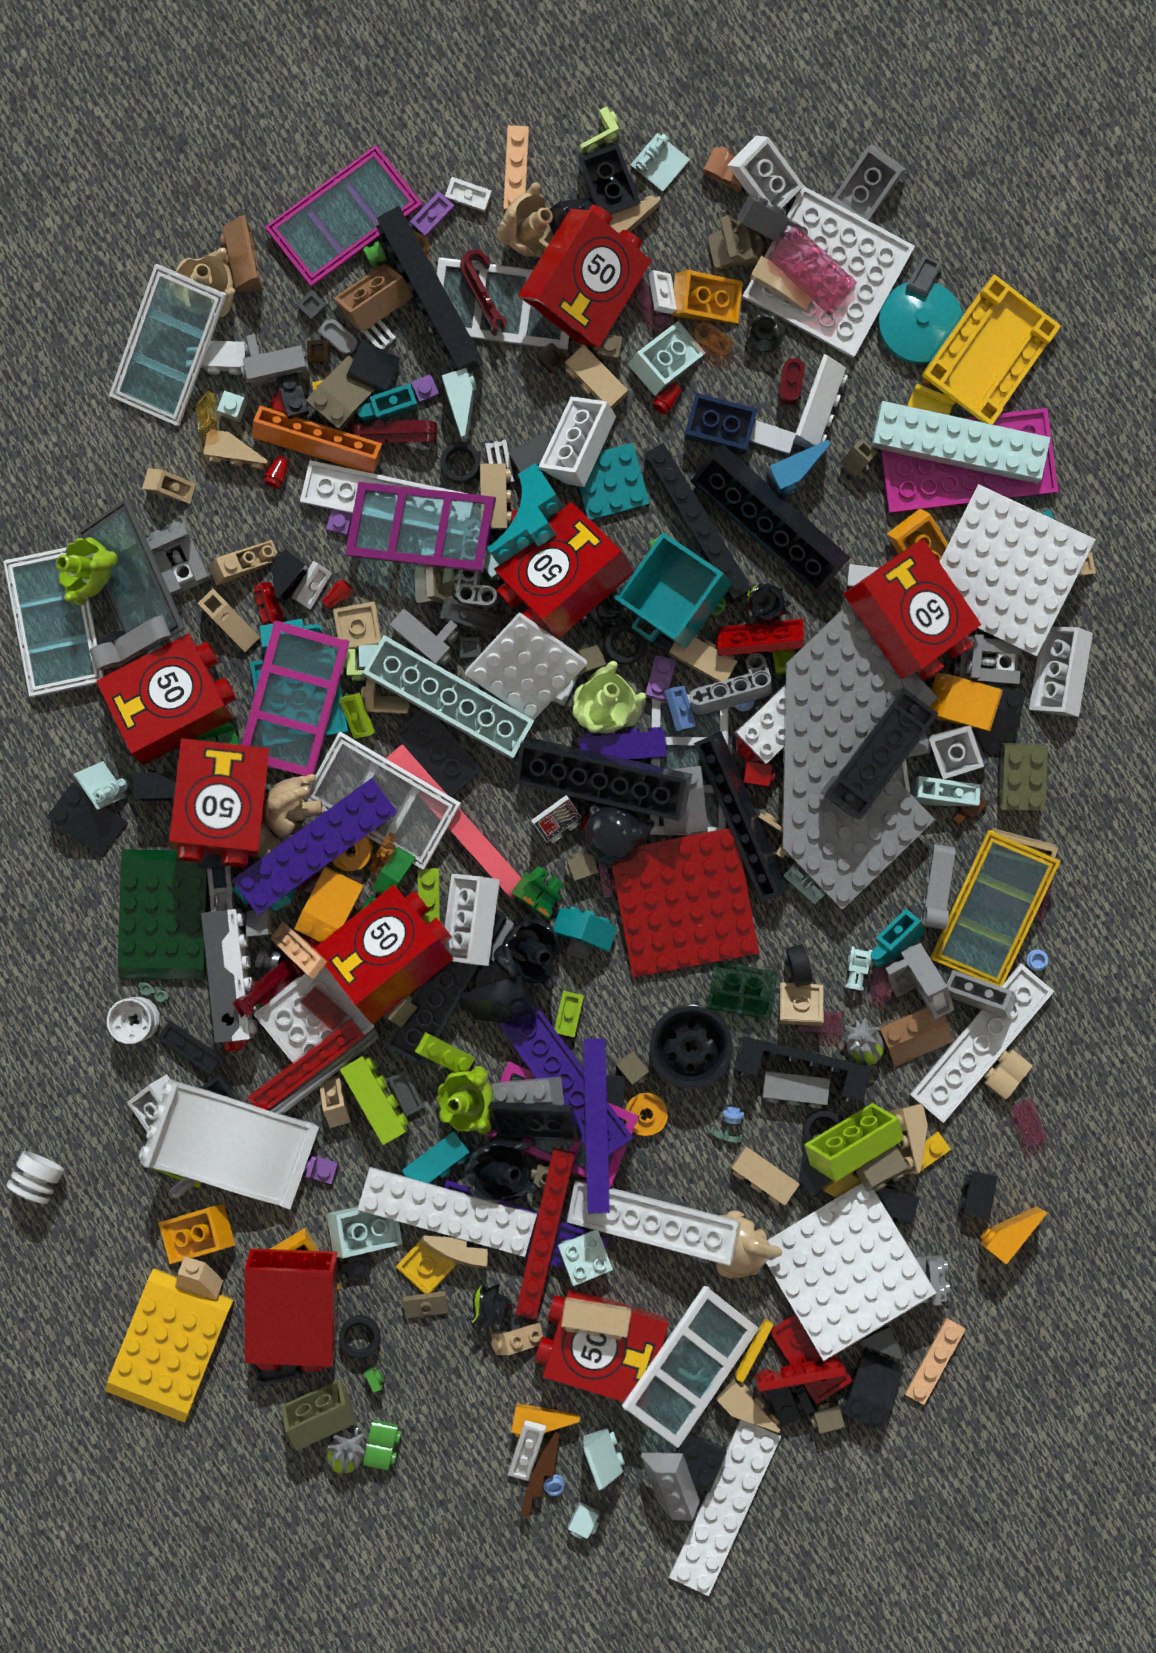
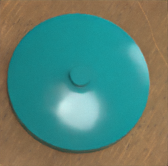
M906 282L889 293L880 309L878 317L880 337L887 349L897 358L912 364H929L963 316V312L955 296L942 285L933 282L924 298L906 290L908 284Z

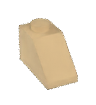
M148 468L142 489L190 504L196 483L164 470Z
M332 1076L319 1086L323 1112L330 1128L351 1122L340 1076Z
M184 1256L175 1287L217 1300L224 1280L205 1262Z

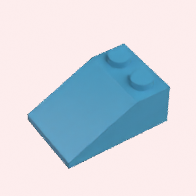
M829 440L769 466L767 476L773 489L780 495H783V497L795 493V489H797L799 484L826 453L830 445Z

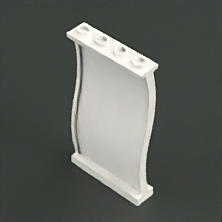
M169 1079L168 1084H164L161 1096H163L161 1104H158L155 1108L154 1117L156 1118L154 1124L148 1128L146 1146L141 1148L139 1154L140 1163L145 1167H152L181 1175L237 1194L291 1209L319 1127L312 1122L275 1113Z

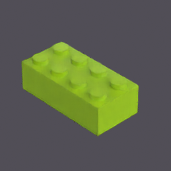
M364 1055L344 1066L340 1071L382 1145L405 1133L408 1130L409 1122L404 1113L399 1114L396 1108L399 1104L394 1095L391 1094L389 1096L385 1088L388 1085L383 1076L378 1077L374 1070L377 1068V1065L373 1058H368Z
M871 1103L804 1145L810 1166L836 1182L873 1158L878 1157L886 1150L894 1147L904 1140L899 1118Z

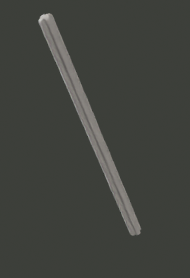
M374 1029L370 1030L365 1034V1037L318 1071L269 1111L282 1115L377 1041L379 1039L378 1033ZM184 1177L170 1188L169 1192L176 1199L198 1181Z

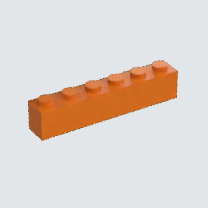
M259 406L253 420L252 438L372 474L375 473L380 461L382 443L298 417L288 419L286 413Z

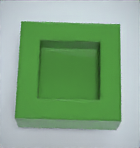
M374 1366L367 1369L364 1374L373 1393L382 1389L384 1378L380 1370L376 1371Z

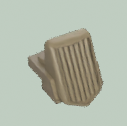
M729 215L722 217L721 230L708 236L714 266L718 269L758 263L760 257L763 256L765 241L759 233Z
M432 566L417 568L415 570L416 602L419 604H444L445 597L460 601L456 596L459 570ZM466 589L463 591L462 598L464 600L466 599L470 589Z

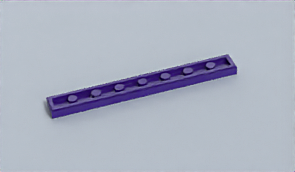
M605 1038L583 1039L588 1214L610 1213Z

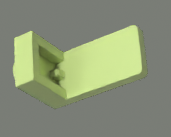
M607 107L599 110V117L606 131L580 145L581 154L586 152L591 154L604 142L609 144L617 139V135H619L617 123L619 122L613 111L610 112Z
M348 649L343 668H347V676L352 677L353 681L365 680V676L361 675L364 670H357V651L355 649Z

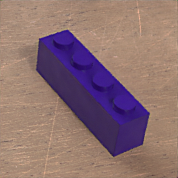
M661 727L648 728V732H640V729H629L627 734H619L618 731L602 736H597V733L590 732L584 733L585 737H579L580 749L628 760L668 758L667 734L665 730L661 731Z

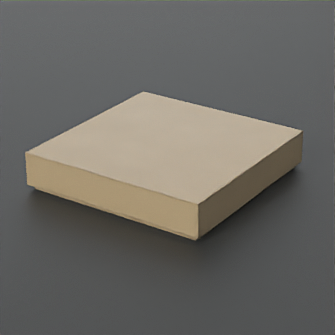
M375 602L333 609L337 637L350 641L348 649H357L361 645H378L380 643L381 633Z
M780 982L779 1024L823 1026V985L809 984L796 987L794 983Z

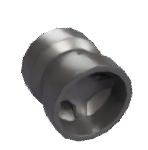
M261 947L256 958L255 967L260 969L268 968L271 971L281 962L282 953L277 951L270 952L267 948Z

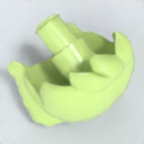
M616 661L609 662L607 666L589 675L587 682L580 685L575 691L573 716L581 726L587 728L591 733L608 734L618 731L623 727L634 726L641 715L646 694L642 692L636 695L629 684L620 675L616 674L618 667Z

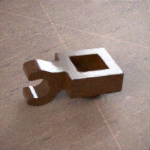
M980 797L979 806H957L961 810L951 821L957 826L967 816L972 820L987 803Z

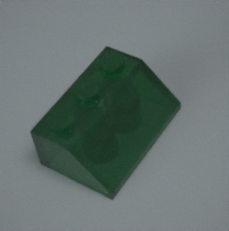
M721 961L714 962L706 1008L770 1020L775 999L777 972Z

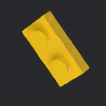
M938 1131L925 1140L921 1171L951 1150Z

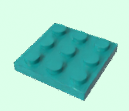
M633 443L600 451L585 487L579 486L587 517L592 521L650 505Z

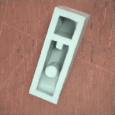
M919 776L911 781L910 793L920 804L936 806H979L980 804L979 784Z

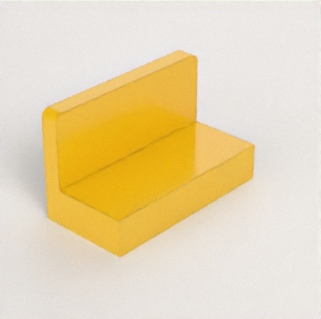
M916 384L907 406L950 415L955 401L945 394Z

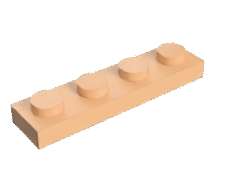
M508 125L504 211L507 210L515 198L526 193L529 126Z
M285 922L280 924L270 938L313 979H315L327 963L316 950Z
M945 1318L907 1387L905 1395L925 1405L966 1329Z

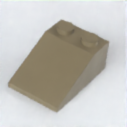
M350 356L341 362L306 399L307 404L340 431L354 417L359 407L363 406L376 391L346 376L353 360Z

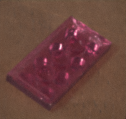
M796 224L791 227L768 256L782 272L828 315L833 314L857 283Z

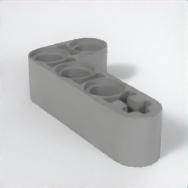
M470 520L465 525L461 551L462 560L475 561V556L469 557L467 552L469 548L477 547L478 543L473 541L474 534L471 532V529L473 530L477 526L480 530L481 522L479 520ZM476 532L475 539L477 541L480 532ZM459 570L456 596L462 603L486 608L496 606L499 601V595L492 587L480 585L481 572H475L472 578H466V570ZM466 589L472 590V597L468 600L462 598V593ZM486 592H493L494 597L492 601L484 602L483 596Z
M157 616L113 642L97 645L89 651L97 670L118 667L171 637V633L164 616Z
M754 653L747 657L748 674L694 689L690 693L692 711L697 715H704L769 696L772 692V682L764 656L760 653Z
M933 844L921 916L923 927L945 930L949 918L947 905L955 859V847Z

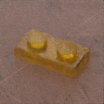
M210 391L196 403L198 432L203 435L214 429L218 423L215 394Z

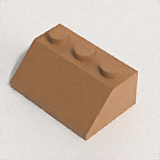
M243 215L224 225V233L221 234L223 247L227 246L228 254L225 257L226 264L232 269L233 287L236 288L238 293L263 288L251 228L246 216Z
M384 263L333 299L351 324L362 333L370 329L379 320L388 317L398 307L404 306L413 296L404 278Z
M927 1006L880 1026V1030H878L894 1067L953 1042L945 1015L934 1019Z

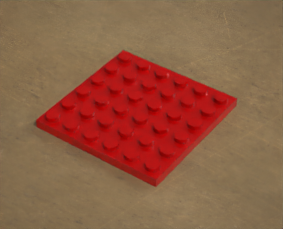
M730 828L641 844L638 846L637 853L632 860L612 866L633 977L759 953L742 857Z

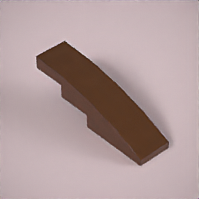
M560 1429L554 1430L535 1463L525 1491L521 1517L529 1518L532 1496L541 1497L544 1476L553 1477Z

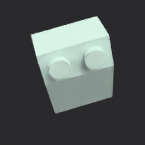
M677 321L639 350L629 361L628 366L656 396L705 355L706 352L681 323Z
M464 368L442 375V379L461 440L467 443L474 402L473 391L477 389L473 374H468L467 369Z
M358 1207L327 1213L332 1251L337 1252V1257L339 1258L402 1245L399 1221L360 1211Z
M608 1427L583 1436L584 1451L598 1490L606 1487L623 1473L622 1466L625 1465L622 1453H617L614 1446L618 1444L614 1431L609 1432Z

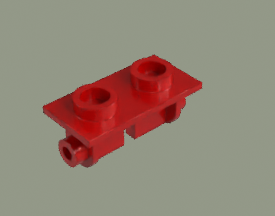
M260 582V585L254 586L253 594L257 606L265 605L264 608L259 609L262 624H274L275 620L284 622L282 618L283 612L278 605L272 582Z

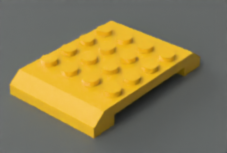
M994 274L980 290L928 364L922 376L981 422L993 425L1006 402L1045 346L1053 339L1061 325Z
M154 1268L135 1310L107 1381L105 1391L185 1423L234 1299L219 1294L217 1300L176 1288V1276Z

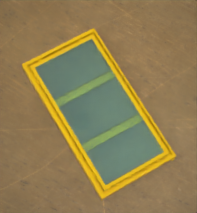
M988 830L950 912L947 927L945 930H942L930 959L969 976L1001 987L1007 978L1061 861L997 834L993 830Z

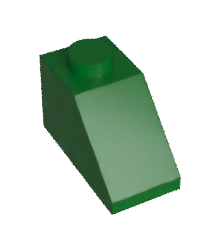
M398 846L379 873L371 889L382 894L392 885L399 888L416 857Z

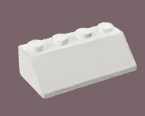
M824 354L793 440L794 444L808 449L825 441L827 435L823 434L826 426L830 427L834 416L830 412L833 406L837 407L841 396L837 392L839 387H844L848 376L844 374L846 367L828 355Z
M570 397L539 464V469L565 484L585 487L616 418L607 401Z
M1078 627L1051 628L1038 654L1029 710L1060 716L1079 717L1092 632Z
M451 874L445 929L453 938L445 943L444 947L454 958L452 961L489 965L499 879Z

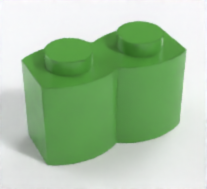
M373 1419L363 1461L364 1466L389 1470L390 1465L394 1466L397 1455L396 1452H393L394 1444H399L401 1431H398V1424Z

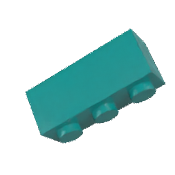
M454 1130L406 1166L402 1172L408 1178L434 1184L432 1180L438 1175L443 1178L452 1170L449 1167L454 1163L460 1165L469 1158L467 1154L470 1150Z

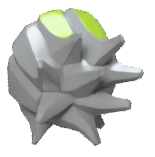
M864 1018L861 1025L856 1020L855 1028L845 1025L850 1034L844 1036L842 1040L847 1044V1051L850 1057L862 1065L871 1066L876 1064L884 1053L883 1038L878 1032L880 1028L869 1027L866 1018Z
M359 1428L355 1429L352 1433L347 1429H343L342 1433H334V1438L329 1443L326 1451L328 1463L336 1473H350L361 1464L365 1451L361 1441L364 1434L358 1435Z

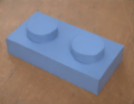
M685 686L664 690L676 731L696 727Z

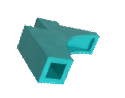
M536 463L518 474L522 486L519 510L503 535L487 547L499 565L533 542L539 547L556 535L546 518L564 506Z

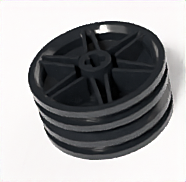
M696 1004L677 1006L662 1015L653 1028L650 1039V1053L653 1064L658 1073L675 1086L686 1089L708 1086L724 1074L732 1058L733 1043L729 1029L723 1019L707 1007ZM690 1020H693L696 1023V1026L693 1029H690L687 1026V1023ZM670 1031L677 1033L675 1039L669 1038L668 1034ZM709 1031L714 1033L712 1040L706 1038V1033ZM694 1040L697 1048L690 1051L686 1050L687 1045L685 1043ZM671 1052L676 1054V1059L673 1061L668 1058V1054ZM708 1053L713 1054L714 1058L712 1061L705 1059ZM693 1064L695 1066L694 1071L689 1072L686 1069L687 1065Z

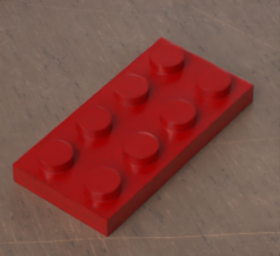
M804 618L774 621L771 625L763 622L719 627L718 656L730 657L735 654H754L764 651L776 652L784 649L797 650L803 648Z
M796 1313L772 1327L770 1333L789 1363L793 1365V1368L801 1367L802 1363L814 1361L815 1364L823 1362L822 1357ZM845 1369L846 1376L803 1384L817 1405L853 1380Z
M831 1357L817 1364L814 1361L804 1362L801 1367L793 1368V1365L780 1367L779 1371L772 1372V1369L761 1370L758 1375H755L758 1390L761 1392L846 1376L841 1360Z

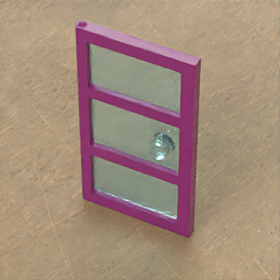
M359 482L345 555L354 558L483 572L496 497Z

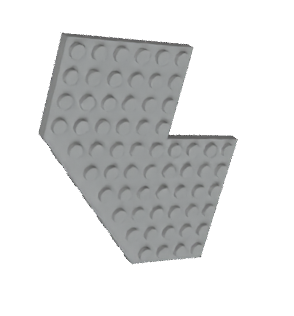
M847 604L785 665L782 848L841 910L935 821L928 811L894 776L861 820L852 818L820 794L832 776H837L883 715L887 709L885 707L886 703L898 688L904 687L928 706L938 698L915 673L902 680L900 679L850 604Z

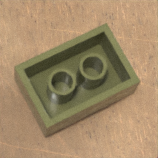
M1001 743L999 808L1002 810L1045 811L1048 762L1047 745Z
M341 1379L281 1406L285 1432L296 1451L308 1447L323 1438H328L332 1434L347 1429L356 1423L351 1397Z

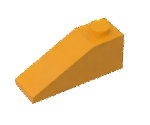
M516 1403L511 1433H516L515 1436L520 1437L525 1420L546 1425V1433L578 1423L580 1421V1414Z

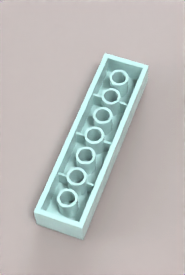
M882 401L879 406L871 447L1037 484L1043 476L1051 437Z
M385 635L382 637L361 674L509 759L514 758L520 743L524 740L534 722L531 718Z

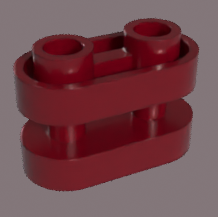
M797 358L788 359L781 372L778 399L782 404L788 406L797 402L802 388L805 367L803 362Z

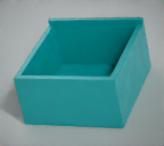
M662 532L620 593L615 595L614 599L638 617L631 627L634 631L650 642H654L657 636L662 633L686 650L733 583L723 572ZM642 621L655 629L650 635L639 629Z

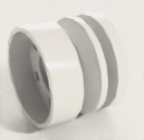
M131 997L116 1002L109 1010L107 1016V1028L110 1034L117 1041L125 1044L138 1043L152 1037L160 1024V1013L156 1005L144 997ZM138 1015L137 1019L140 1022L134 1024L135 1019L132 1017Z
M23 1151L16 1165L24 1172H12L11 1176L15 1180H8L6 1186L26 1200L48 1204L51 1198L47 1194H53L54 1189L47 1182L58 1183L64 1169L55 1162L40 1155Z

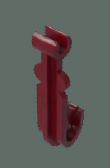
M470 250L463 255L460 261V269L490 324V332L496 336L499 329L498 326L503 333L505 332L507 321L503 316H500L477 274L472 260L479 261L486 270L489 269L491 262L482 251Z
M379 419L374 422L373 426L350 424V434L369 440L374 439V441L382 443V445L387 440L389 443L437 441L438 435L437 423L429 420L389 421L386 424L385 421Z
M288 957L261 978V982L254 981L250 986L251 992L248 995L237 998L232 1004L241 1018L244 1015L247 1017L255 1011L253 1007L258 1003L260 1005L268 1004L270 996H275L298 975L301 977L305 972Z

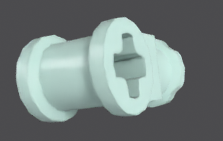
M851 946L847 968L850 973L848 983L845 984L846 988L864 991L862 985L864 975L868 974L872 959L870 954L872 950L864 951Z

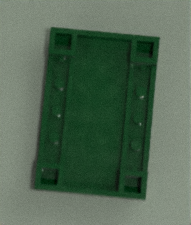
M122 850L118 938L119 978L206 980V958L201 913L207 912V869L199 868L195 862L178 860V850Z

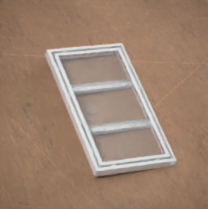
M342 732L337 734L335 741L315 775L316 781L309 786L310 792L303 798L306 801L320 799L323 803L324 811H327L372 778L397 810V814L367 836L392 852L398 846L416 857L413 864L423 870L429 863L456 812L461 807L459 801Z

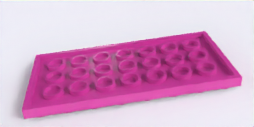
M1047 408L1002 413L993 423L996 426L1051 437ZM976 417L964 418L968 420L981 422ZM1051 438L1043 476L1037 484L880 450L889 514L969 504L978 484L1009 499L1059 492Z

